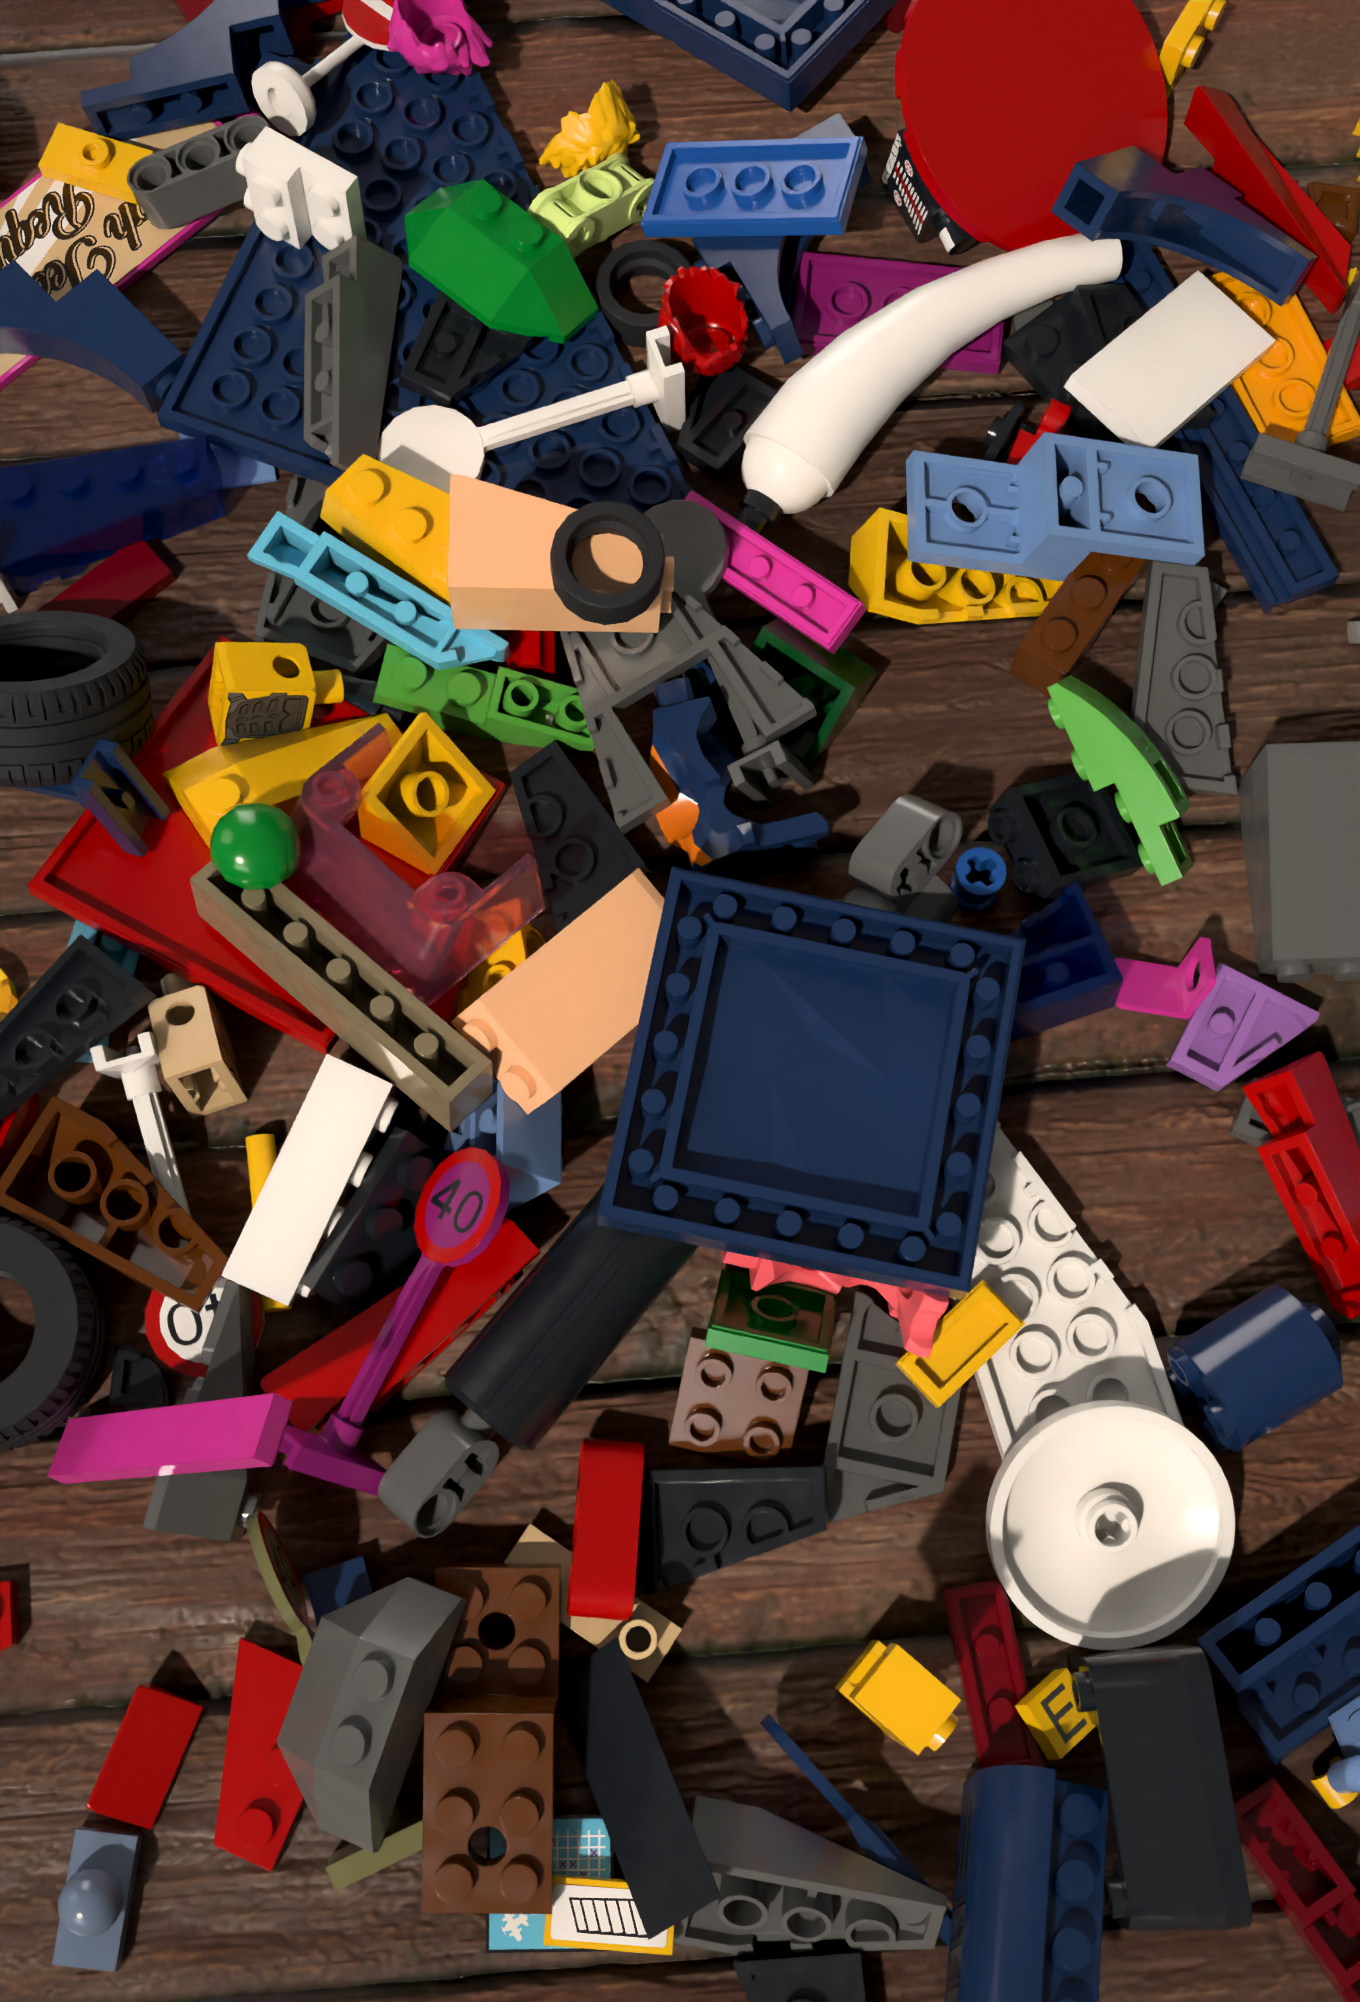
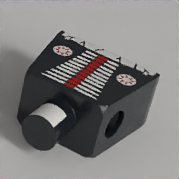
M907 129L899 130L881 179L884 187L917 242L926 243L940 237L950 256L967 250L976 242V239L954 222L933 198L910 156L903 136V132L907 131Z

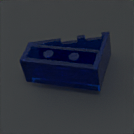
M1076 880L1063 890L1062 896L1039 913L1036 911L1021 922V926L1008 935L1026 939L1010 1042L1109 1009L1115 1005L1124 979Z

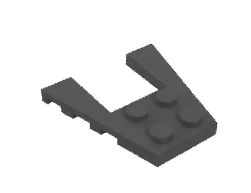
M294 474V478L290 479L286 496L287 508L285 515L318 535L325 522L320 518L325 492L330 486ZM275 571L268 573L254 630L256 642L300 643L306 647L312 666L325 670L339 669L341 674L361 678L386 651L387 644H393L295 584L294 579Z
M675 580L672 592L671 613H660L658 633L560 631L573 679L584 709L583 713L588 730L592 736L603 781L612 804L615 822L622 834L627 833L671 805L668 797L616 716L617 713L656 690V685L671 681L711 656L768 745L817 715L815 706L810 700L799 695L784 681L783 676L766 661L762 662L741 643L738 636L725 625L722 626L703 609L702 604Z

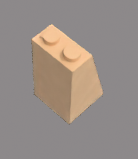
M450 475L448 591L454 629L658 633L660 613H671L672 592L674 589V556H665L664 575L660 592L647 611L624 623L602 625L584 621L568 610L554 590L550 568V551L555 532L566 517L578 509L468 476ZM606 533L593 535L580 542L574 550L572 567L573 573L581 585L590 591L612 594L624 592L635 585L641 577L643 560L636 544L623 536Z
M639 868L451 1021L453 1026L468 1042L492 1061V1073L501 1082L504 1092L512 1100L516 1101L527 1115L561 1091L639 1023L665 900Z

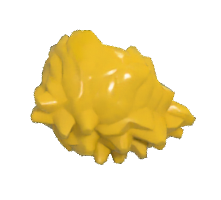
M611 79L610 82L602 84L599 91L594 95L587 113L578 114L569 111L567 116L561 118L562 131L554 135L547 144L543 155L539 159V164L542 167L549 164L555 169L560 168L563 176L570 178L578 175L581 169L586 170L605 161L614 153L620 152L627 157L628 145L638 141L640 134L635 129V118L627 107L622 93L614 80Z

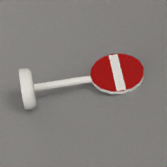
M344 0L342 18L346 29L353 36L304 75L300 76L292 67L277 61L266 62L253 73L251 84L254 97L264 115L276 128L289 136H300L313 126L317 113L315 99L310 90L312 85L364 44L373 49L389 51L387 48V44L390 41L388 26L393 13L394 0Z

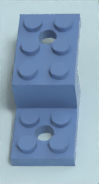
M1044 432L1017 465L913 450L906 460L908 561L1064 581L1070 572H1073L1091 552L1186 565H1195L1205 556L1199 460L1196 454ZM1135 493L1144 494L1149 502L1155 506L1156 513L1143 510L1136 501ZM952 503L964 504L974 515V522L960 520L953 512Z

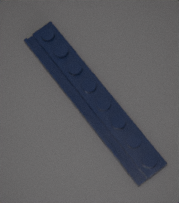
M1120 240L1123 255L1120 275L1116 280L1097 285L1125 284L1142 310L1147 313L1175 288L1149 244ZM1229 385L1208 404L1216 416L1207 428L1178 430L1170 438L1178 452L1198 455L1201 502L1262 611L1266 614L1271 612L1274 607L1283 603L1286 605L1334 585L1340 575L1293 495L1240 478L1245 460L1258 436V432L1232 387Z

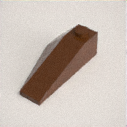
M54 1095L0 1178V1209L3 1212L49 1233L68 1247L200 1314L219 1282L229 1260L104 1122Z

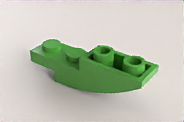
M387 644L372 702L414 714L426 712L441 729L469 736L544 748L555 740L561 750H594V743L588 730L577 688L500 666L496 674L465 665L438 671L399 646Z
M1070 675L1047 687L1051 696L1048 699L1049 712L1057 727L1061 730L1066 729L1074 746V749L1071 751V758L1078 775L1084 781L1089 779L1094 791L1115 783L1118 789L1115 792L1117 808L1127 823L1133 822L1141 840V843L1138 844L1141 861L1150 874L1156 873L1161 886L1183 878L1194 864L1179 834L1174 819L1181 817L1191 807V804L1177 777L1160 751L1141 728L1118 706L1074 676Z

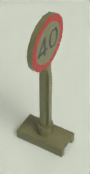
M258 1510L248 1515L246 1519L249 1540L268 1591L283 1620L296 1635L302 1666H304L315 1633L309 1625L304 1596L282 1541L267 1516ZM396 1803L379 1852L373 1853L350 1843L332 1853L325 1868L335 1892L422 1850L423 1808L402 1817Z

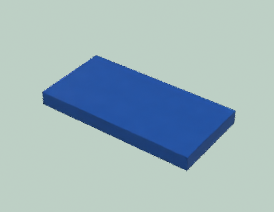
M864 136L666 143L640 224L646 238L844 235L868 151Z

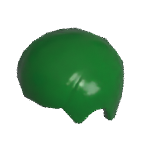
M263 802L238 804L221 816L214 826L210 838V860L227 882L248 891L269 889L282 883L284 879L293 876L297 869L301 853L299 832L293 820L280 808Z

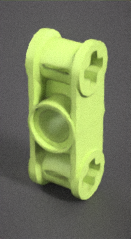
M617 152L596 166L583 170L573 178L539 193L532 201L527 213L562 238L574 259L585 249L598 242L605 241L609 236L632 223L642 221L655 179H645L629 166L628 157L623 153Z

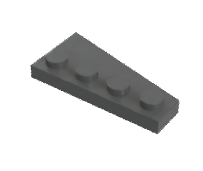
M1152 561L1147 567L1130 719L1141 728L1160 751L1185 792L1234 797L1238 793L1236 778L1231 772L1229 757L1231 740L1229 724L1225 725L1221 696V693L1224 692L1222 671L1218 669L1214 641L1217 639L1208 568Z

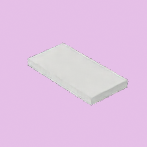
M1197 270L1069 377L1064 388L1125 444L1157 449L1263 357L1276 340Z

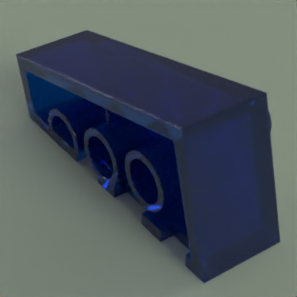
M206 436L0 468V573L16 595L21 597L37 591L35 585L54 577L60 576L64 580L82 573V566L113 555L121 548L155 537L162 541L225 516L226 509L221 467Z

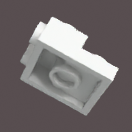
M265 126L253 143L249 142L241 149L236 161V171L246 177L248 185L244 195V205L254 212L256 225L266 236L275 241L283 240L300 250L311 235H314L319 243L330 250L356 234L367 240L358 176Z

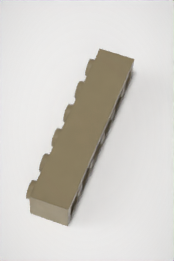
M211 861L189 879L197 912L201 918L450 1133L493 1093L492 1061L285 885L280 883L273 888L248 891L227 882Z

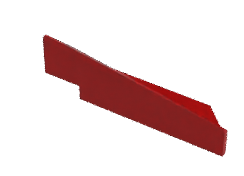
M1204 85L1197 86L1184 125L1214 158L1215 161L1211 173L1242 194L1239 202L1317 256L1303 282L1331 315L1338 312L1348 292L1346 280L1351 245L1261 141L1254 136L1232 98L1225 92Z
M1318 1051L1251 1081L1242 1088L1274 1137L1258 1146L1257 1151L1331 1307L1337 1312L1353 1319L1360 1316V1149L1323 1053Z
M503 1219L500 1230L489 1246L471 1262L455 1267L445 1266L428 1300L369 1409V1414L374 1416L506 1295L516 1283L514 1277L540 1254V1250L511 1219ZM405 1284L261 1379L260 1387L266 1394L276 1393L293 1402L289 1421L296 1428L318 1435L323 1430L331 1413L338 1412Z

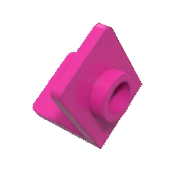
M1200 937L1178 967L1119 957L1111 965L1115 1003L1118 1008L1189 1020L1216 984L1211 940L1205 937ZM1200 961V977L1194 989V972Z

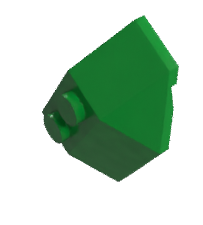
M484 179L441 187L405 214L404 226L409 267L489 328L523 336L548 337V340L551 342L564 344L597 316L598 306L565 241Z

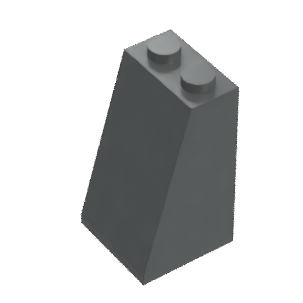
M1360 741L1266 744L1237 785L1258 976H1277V981L1281 983L1303 982L1313 977L1312 974H1334V979L1337 981L1360 980Z

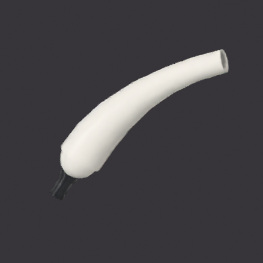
M1079 233L1038 242L994 256L917 287L844 331L785 382L745 433L743 440L746 444V449L743 454L741 471L747 491L738 504L741 510L735 519L763 536L768 527L774 528L783 514H795L806 511L817 504L822 497H831L861 452L901 402L951 354L1001 320L1056 295L1074 291L1077 285H1097L1116 280L1120 275L1123 261L1120 239H1103L1092 242Z

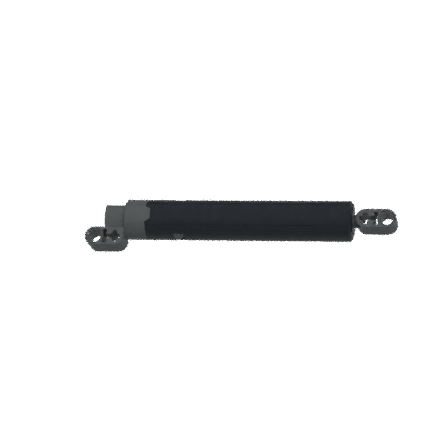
M910 794L900 796L852 853L849 862V876L851 881L857 886L853 891H849L842 902L949 923L958 912L960 906L951 889L936 873L959 845L963 827L961 818L955 812ZM603 1184L443 1375L446 1388L455 1394V1397L468 1409L463 1415L453 1409L443 1410L435 1414L423 1426L382 1477L378 1487V1498L419 1537L430 1538L443 1532L495 1469L499 1458V1448L491 1440L492 1436L497 1432L521 1451H533L699 1247L698 1245L597 1225Z

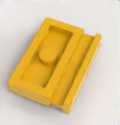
M1227 0L1188 1L1164 41L1159 57L1167 99L1185 68L1191 69L1203 47L1204 36L1208 30L1213 32L1227 5Z

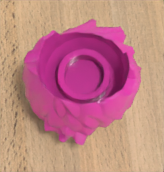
M394 0L393 13L388 26L390 41L387 44V48L389 51L399 52L409 66H414L418 74L432 73L439 75L440 73L468 76L472 73V65L481 66L482 68L490 64L485 47L491 49L493 42L467 13L464 0Z

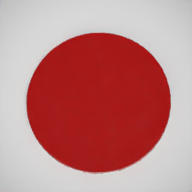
M1132 0L911 1L904 17L906 25L903 32L901 49L896 52L895 96L897 99H901L902 112L907 131L903 132L904 140L912 161L933 198L954 222L979 242H989L1000 249L1010 252L1038 242L1079 234L1080 232L1051 212L1076 162L1134 145L1162 165L1168 125L1165 81L1153 39L1144 19Z

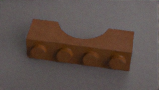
M1135 493L1136 501L1143 510L1156 513L1155 506L1149 502L1144 494ZM1091 552L1073 572H1070L1021 641L1009 673L1046 697L1051 698L1047 687L1070 675H1074L1120 600L1138 578L1141 579L1148 565L1153 560Z

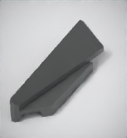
M357 234L322 256L324 283L305 294L304 441L312 448L326 454L331 459L330 463L333 466L344 471L362 454L376 459L403 263L399 257Z

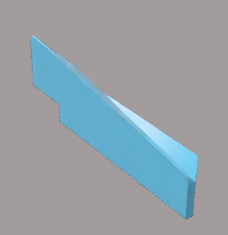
M279 511L276 512L247 554L250 561L294 579L295 584L438 671L487 660L505 662L508 657L509 642L489 630L454 629L451 607L327 532L323 531L321 536Z

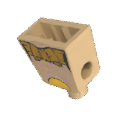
M174 972L165 975L160 981L163 997L153 999L148 1004L164 1079L193 1119L248 1101L225 1021L207 988L202 985H196Z

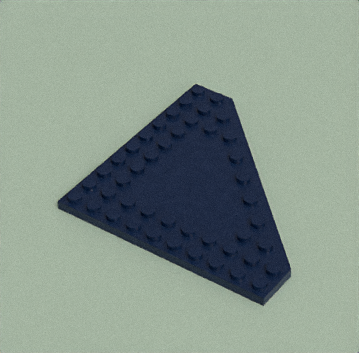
M348 32L343 44L353 36L350 32ZM364 44L327 74L315 98L317 110L315 122L303 134L296 136L294 142L358 176L367 240L399 257L403 263L378 440L379 444L382 432L395 417L414 407L443 406L398 386L400 374L439 292L437 287L409 267L404 226L405 214L441 187L484 179L526 212L532 201L541 192L537 185H533L524 167L523 157L508 128L504 129L495 111V103L479 72L476 73L473 66L472 73L468 76L440 73L439 75L432 73L418 74L414 66H409L399 52L373 49ZM254 220L157 417L160 426L331 486L345 471L333 466L330 463L331 459L326 454L312 448L304 441L305 294L324 283L322 256L331 251L319 243L314 235H311L300 250L283 240L275 241L269 238L259 229ZM574 258V261H575V263H576V265H577V267H578V269H579V271H580V273H581V275H582V277H583V279H584V276H583V274H582V272H581V270H580V268H579V266H578V264H577V262H576V260H575V258ZM596 302L598 306L597 316L567 342L560 344L549 341L548 337L535 336L531 348L449 408L455 409L469 418L476 427H482L626 381L625 376L634 373L629 363L624 362L615 344V336ZM630 405L489 450L485 453V464L480 477L481 481L575 509H579L586 504L613 501L630 505L643 514L655 505L671 500H684L691 490L694 491L691 485L688 486L677 465V456L660 423L656 424L647 405L637 408Z

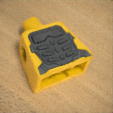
M215 643L207 704L218 747L309 729L314 705L343 702L344 686L340 670L312 671L307 649L300 643Z

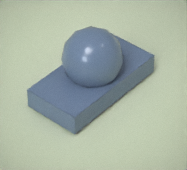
M89 1827L75 1829L67 1880L58 1898L60 1920L52 1965L116 1972L121 1969L143 1834Z

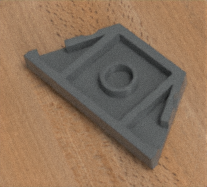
M855 1292L822 1463V1466H827L829 1523L943 1492L961 1392L960 1387L936 1409L895 1365L908 1352L904 1349L899 1323L872 1303L874 1300L860 1292Z

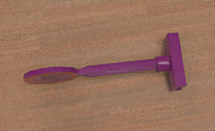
M475 1147L456 1151L436 1167L425 1183L416 1206L414 1224L417 1244L422 1255L402 1289L338 1412L331 1413L321 1434L317 1435L289 1425L286 1426L278 1451L288 1454L284 1464L289 1469L378 1496V1487L387 1469L365 1450L356 1447L365 1430L362 1423L428 1300L445 1266L455 1267L471 1262L486 1250L500 1230L508 1209L510 1183L505 1165L495 1154Z

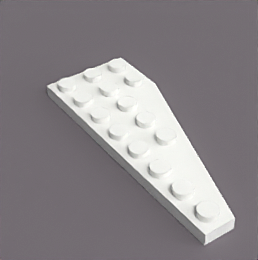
M997 1120L970 1291L984 1280L1025 1323L1013 1337L974 1373L1002 1462L1012 1447L1036 1424L1054 1413L1081 1403L1102 1400L1134 1402L1157 1409L1184 1425L1148 1321L1138 1307L1129 1302L1112 1279L1114 1275L1102 1259H1097L1076 1231L1075 1223L1022 1152H1017L1000 1129L1001 1124ZM949 1297L952 1308L961 1301L960 1299Z

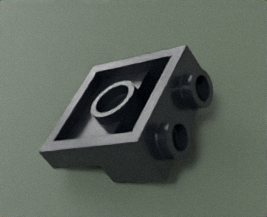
M1077 772L1009 788L988 809L990 814L987 823L989 835L994 843L1005 846L1013 862L1011 870L1012 883L1020 894H1028L1034 908L1077 897L1090 886L1133 875L1144 866L1107 788L1104 787L1094 791L1089 779L1086 781L1082 780Z

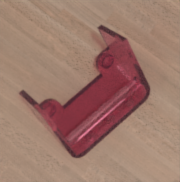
M378 722L311 775L305 782L290 817L300 836V858L293 876L284 879L282 884L422 1003L429 1006L545 909L536 860L528 853L484 890L466 875L457 872H445L433 876L414 891L344 827V825L358 815V809L362 802L363 787L392 750L387 730Z

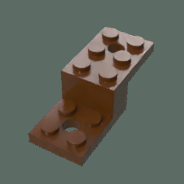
M438 1563L435 1567V1587L464 1597L467 1601L432 1701L424 1712L421 1913L552 1914L554 1906L555 1770L560 1753L561 1564ZM493 1612H501L509 1616L515 1625L514 1638L502 1645L488 1642L481 1632V1620L486 1615ZM481 1827L496 1828L504 1835L507 1848L504 1853L496 1858H484L473 1849L471 1835Z

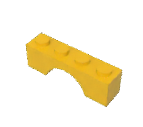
M872 1640L834 1688L891 1739L917 1755L921 1753L924 1747H929L931 1750L936 1751L951 1735L960 1720L952 1712L961 1699L898 1644L890 1643L886 1647L879 1640Z

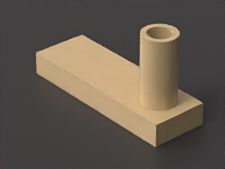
M529 1524L504 1563L561 1564V1623L598 1649L618 1637L620 1647L624 1652L631 1672L648 1683L682 1628L635 1596L630 1621L567 1616L571 1551L532 1524Z

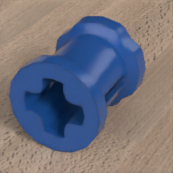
M974 847L965 851L960 856L950 880V889L956 896L961 910L982 912L994 904L998 891L1003 886L1007 875L1006 865L1002 857L994 850L985 847ZM968 876H970L972 879L976 880L983 876L987 880V883L985 885L983 882L977 881L974 884H971L967 881Z

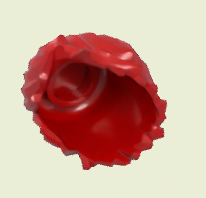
M705 265L700 269L695 266L686 269L680 266L677 270L678 275L670 276V279L663 284L665 294L661 298L662 305L658 315V328L667 325L670 333L671 358L674 359L675 363L681 362L683 368L696 375L711 377L717 374H724L727 369H732L735 363L740 362L742 355L746 351L744 344L748 340L746 331L749 322L748 314L744 309V301L737 298L740 284L739 282L729 281L724 273H720L714 267L708 268Z

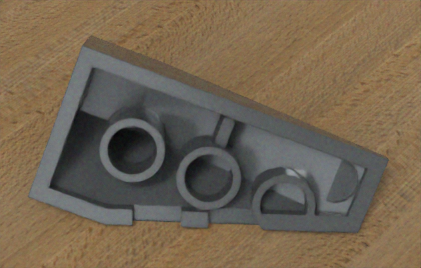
M226 1281L202 1347L201 1362L209 1367L205 1378L199 1376L192 1388L187 1389L182 1405L256 1395L251 1289L234 1281ZM260 1467L157 1476L142 1528L229 1542L244 1537L245 1530L247 1529V1516L258 1510L261 1511L263 1494L256 1492L260 1479Z
M696 1796L691 1822L721 1897L675 1924L673 1943L729 1954H755L756 1943L790 1942L793 1953L814 1952V1942L839 1940H846L848 1945L856 1951L935 1948L947 1907L946 1895L760 1807L739 1804L726 1799Z

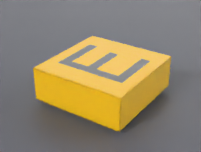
M1067 1668L1053 1670L1015 1705L1048 1760L1062 1759L1097 1726L1091 1722L1088 1712L1079 1713L1077 1711L1072 1692L1071 1674Z

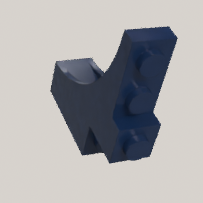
M837 113L794 138L855 136L840 113ZM864 161L856 192L872 182L866 161ZM815 235L692 238L700 260L693 263V266L699 269L705 265L708 268L714 267L720 273H724L729 281L739 282L740 287L737 292V298L744 301V309L748 315L752 312L755 313L757 318L752 320L751 323L764 349L768 350L774 346L785 365L803 356L802 347L793 327L791 300L795 275L800 261Z
M1134 145L1076 162L1051 209L1053 214L1092 242L1103 239H1120L1142 242L1175 251L1236 278L1279 306L1290 302L1317 259L1315 254L1239 202L1242 196L1241 193L1202 166L1173 174Z

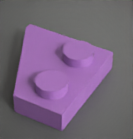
M1221 962L1215 967V986L1189 1018L1166 1064L1170 1068L1217 1092L1308 1029L1317 1021L1320 1015L1319 1012Z

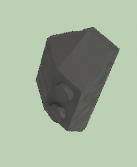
M407 1577L321 1617L276 1741L319 1829L370 1852H379L424 1723V1712L432 1701L467 1601L466 1598L415 1578Z

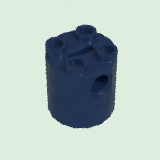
M1275 1284L1168 1348L1167 1359L1171 1369L1166 1371V1375L1173 1395L1181 1404L1190 1402L1202 1420L1198 1423V1427L1204 1440L1218 1455L1228 1449L1234 1452L1242 1450L1260 1436L1289 1421L1343 1387L1340 1338L1333 1323L1317 1305L1298 1300L1287 1290Z

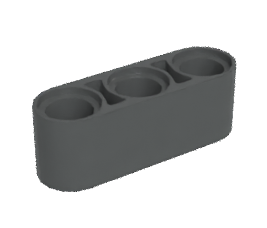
M258 115L243 116L135 162L128 172L127 184L151 224L158 229L174 228L244 199L248 185L246 177L236 171L237 157L247 143H253L265 126L269 127L266 120Z

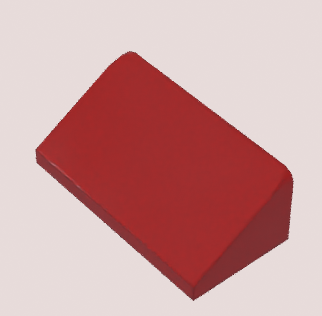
M151 1683L139 1684L89 1797L86 1809L152 1830L205 1706Z

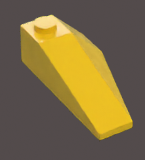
M881 507L851 537L848 585L858 599L864 604L868 612L918 625L1040 616L1064 582L908 561L907 515Z
M383 713L374 717L368 716L214 747L163 773L162 776L210 849V838L214 826L221 816L238 804L253 802L269 804L280 808L297 825L362 790L403 735L388 713Z

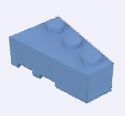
M492 1073L493 1093L459 1125L458 1133H447L444 1151L454 1153L468 1147H475L495 1154L505 1165L510 1183L507 1213L561 1184V1173L563 1170V1157L561 1155L563 1104L561 1102V1091H559L527 1115L521 1106L504 1092L501 1082Z

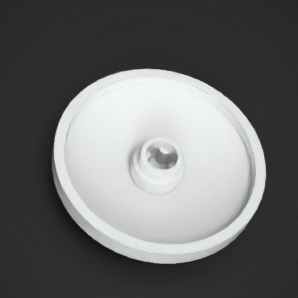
M1118 1400L1092 1401L1065 1408L1050 1415L1025 1433L1012 1447L996 1473L990 1489L985 1519L986 1540L992 1565L999 1581L1018 1609L1032 1623L1051 1636L1075 1646L1096 1650H1123L1140 1647L1160 1640L1188 1623L1209 1602L1219 1587L1230 1562L1235 1537V1511L1231 1491L1222 1468L1204 1443L1171 1416L1143 1404Z

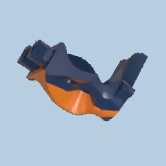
M684 677L656 685V695L660 707L653 710V737L649 769L668 797L671 805L655 816L667 843L679 847L688 853L693 871L745 881L753 879L769 868L817 855L819 849L816 841L829 835L827 821L817 812L761 825L734 815L726 808L724 797L733 783L727 766L736 762V760L719 740L713 729L717 716L709 696L695 699L689 678Z

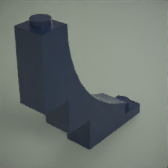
M214 0L198 17L177 33L158 45L130 58L131 80L81 91L82 108L96 134L118 141L249 112L246 65L259 62L264 51L282 57L295 54L290 9L325 0Z
M15 260L0 270V354L33 355L62 361L91 371L113 382L134 396L152 413L162 406L185 360L183 354L98 269L57 302Z

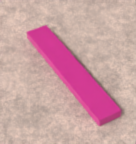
M276 1393L71 1418L68 1419L47 1477L64 1484L272 1466L277 1457L293 1402Z

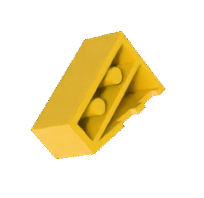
M362 454L326 490L320 518L361 554L451 607L448 591L450 494L368 455Z

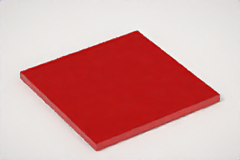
M222 635L217 640V642H234ZM214 644L154 721L153 731L142 750L131 759L171 811L166 820L152 817L140 836L149 847L145 856L140 857L125 853L92 812L86 809L27 886L30 894L186 980L196 985L205 986L208 992L326 1056L340 1037L201 918L197 912L189 879L211 861L210 849L167 786L162 774L211 748L218 747L207 704L215 650ZM344 699L342 703L314 705L310 728L368 717L370 715ZM398 728V729L400 730V732L402 733V735L406 732V731H404V730ZM478 770L496 791L436 875L426 874L361 837L356 797L360 793L358 791L295 825L301 841L300 858L293 876L284 879L282 884L385 970L425 891L428 890L436 894L439 892L504 796L505 783Z

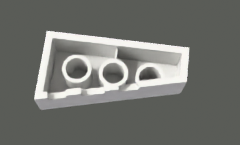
M326 1054L221 1276L287 1306L294 1302L297 1294L306 1298L309 1296L311 1289L300 1282L313 1263L323 1240H327L344 1212L345 1208L340 1205L350 1184L359 1187L368 1172L374 1155L366 1151L377 1130L382 1133L387 1131L400 1103L399 1100L393 1098L397 1090L394 1084Z

